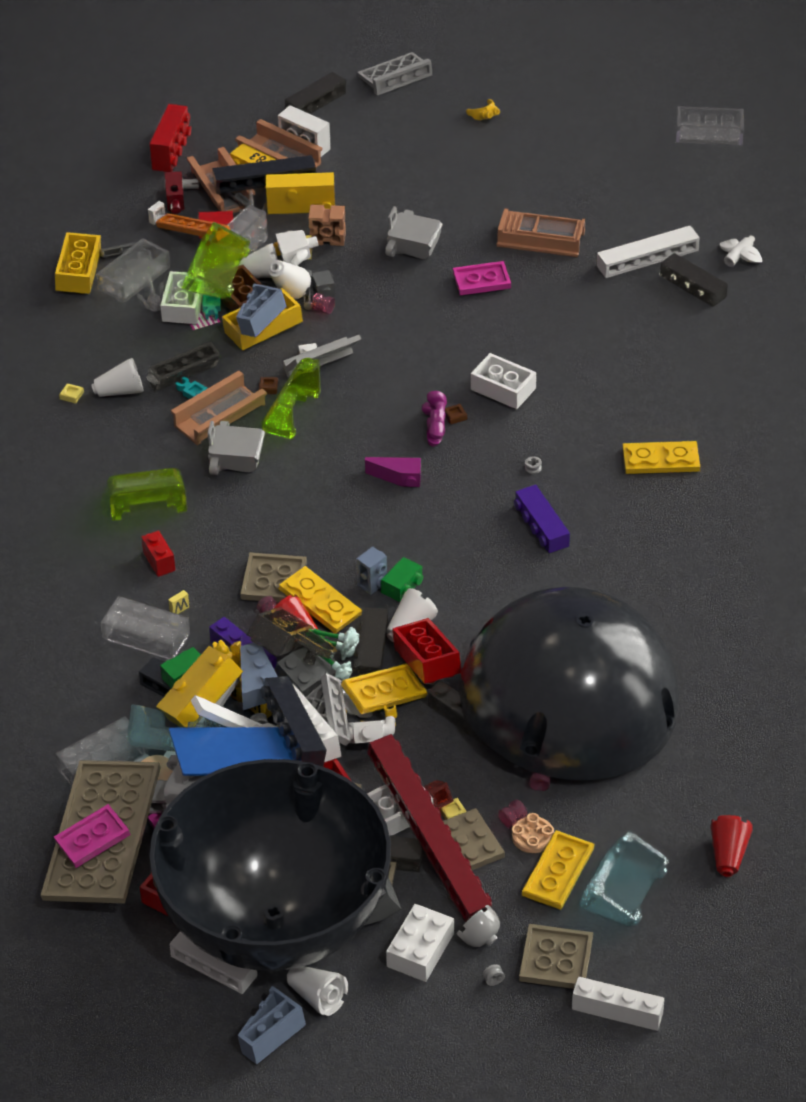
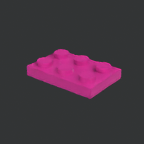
M504 261L453 268V276L460 295L511 288V281Z
M107 804L54 836V839L75 868L131 834L126 825L110 805Z

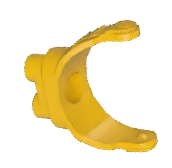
M488 99L487 106L479 109H467L466 114L476 120H484L499 115L500 109L495 106L493 100Z

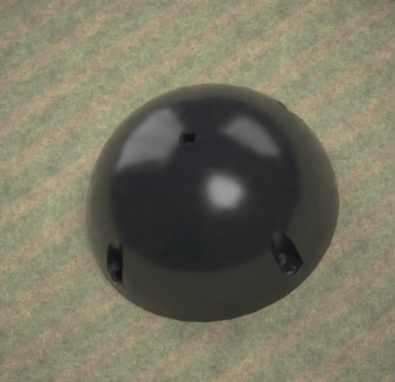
M556 587L536 591L509 603L498 611L483 626L478 636L470 642L469 650L463 661L459 681L460 702L465 716L474 731L490 748L524 769L545 776L567 780L611 778L631 772L646 764L669 741L675 727L678 712L679 690L675 667L665 643L654 627L627 603L611 595L580 587Z
M262 759L241 762L218 769L201 777L185 788L166 807L156 824L151 839L150 863L153 883L164 910L179 931L200 950L224 963L239 968L257 971H281L309 965L333 954L352 940L374 913L381 896L386 892V883L390 871L391 840L387 823L378 806L365 791L348 778L330 769L308 762L289 759Z

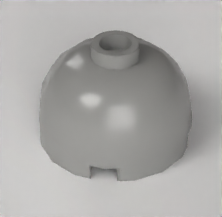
M489 905L485 906V912L482 909L479 910L463 925L466 928L463 933L460 930L457 932V935L467 945L481 947L487 944L490 946L497 940L496 933L500 928V921L495 911Z

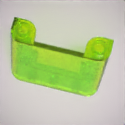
M213 222L198 246L181 288L188 292L222 299L230 298L234 291L232 280L243 257L247 258L251 250L248 248L251 241Z
M304 358L299 361L262 419V429L265 432L290 439L295 437L296 428L293 422L294 404L297 400L306 402L309 396L314 395V398H318L321 393L319 360Z
M166 468L111 476L107 480L112 521L122 520V513L124 511L130 512L129 505L167 500L168 507H171L172 504L176 506L178 512L187 511L185 487L179 469Z

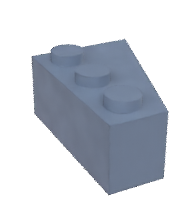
M253 284V291L248 293L247 302L243 303L236 316L241 334L251 337L258 336L287 307L281 289Z
M259 641L240 646L241 670L243 671L241 673L243 710L265 704L266 701L261 696V687L264 686L265 678L278 677Z
M274 986L270 988V994L266 1000L261 1001L257 1013L250 1017L238 1034L242 1054L255 1064L262 1061L306 1025L302 1007Z

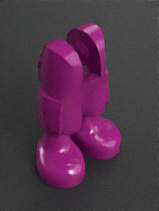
M430 391L427 394L428 402L422 404V412L430 416L427 418V442L432 447L440 444L445 434L444 421L446 414L444 411L447 398L440 391Z

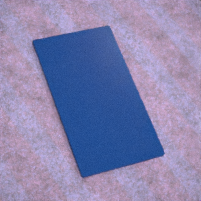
M279 727L169 728V734L183 776H206L218 769L247 761L262 759L293 760L292 752L286 746V740L280 734Z

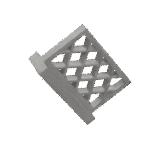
M413 52L357 72L360 79L374 88V94L377 96L433 75L431 60H423Z
M360 335L348 339L346 336L282 361L288 379L353 354L351 347L361 340Z
M325 673L321 676L322 684L305 698L312 702L311 705L315 709L318 702H320L317 712L338 735L339 744L341 743L346 746L351 742L341 680Z

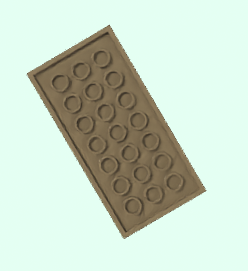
M79 761L59 833L109 804L129 829L131 835L75 868L56 843L41 892L42 900L125 903L161 769L159 762Z

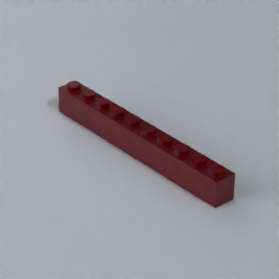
M390 734L370 742L367 754L464 921L467 922L481 909L485 912L486 905L492 906L491 897L488 893L484 892L479 877L475 876L471 870L469 860L464 858L461 853L459 843L454 841L451 836L449 826L444 824L441 819L439 809L434 807L431 802L429 792L424 790L421 785V779L411 768L409 758L404 756L399 741L395 740L393 735Z

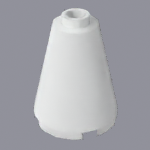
M273 243L236 261L232 269L244 265L256 279L272 278L268 269L273 261L278 260Z
M280 260L273 261L269 266V274L278 289L283 288L294 300L306 294V289L311 285V278L304 268Z
M133 358L127 359L94 379V384H91L94 394H98L99 397L137 394L144 391Z
M409 588L404 593L386 630L387 637L392 642H394L392 628L426 618L432 620L436 617L438 613L436 606L428 597L423 599L420 596L422 594L420 591Z
M305 966L290 969L287 974L288 984L318 1013L330 1016L342 1006L344 1002L341 1000L343 994L347 995L348 981L343 975Z

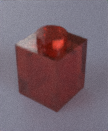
M436 780L423 786L433 798L434 807L439 809L454 802L447 782Z

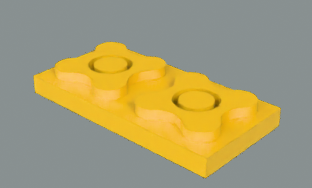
M697 441L623 443L622 449L626 474L700 471Z
M306 566L279 584L278 589L281 592L292 597L296 594L308 613L335 634L362 614V610Z
M408 664L345 679L341 683V686L361 714L384 709L385 705L391 707L425 698L428 693Z
M555 830L524 886L522 896L561 910L592 854L594 844Z

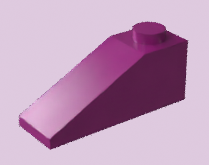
M365 457V473L401 487H420L421 458Z

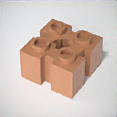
M324 205L310 206L309 235L317 237L318 245L330 242V245L344 246L346 235L345 206H331V209H325Z

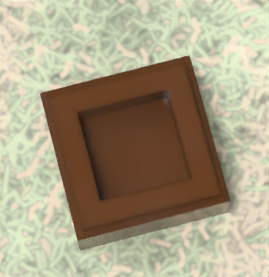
M260 377L259 390L263 389L267 394H277L278 377Z
M461 404L445 408V417L450 424L467 420V413Z

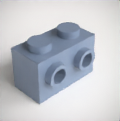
M371 547L356 558L357 586L370 595L381 588V579L387 574V556L374 547Z

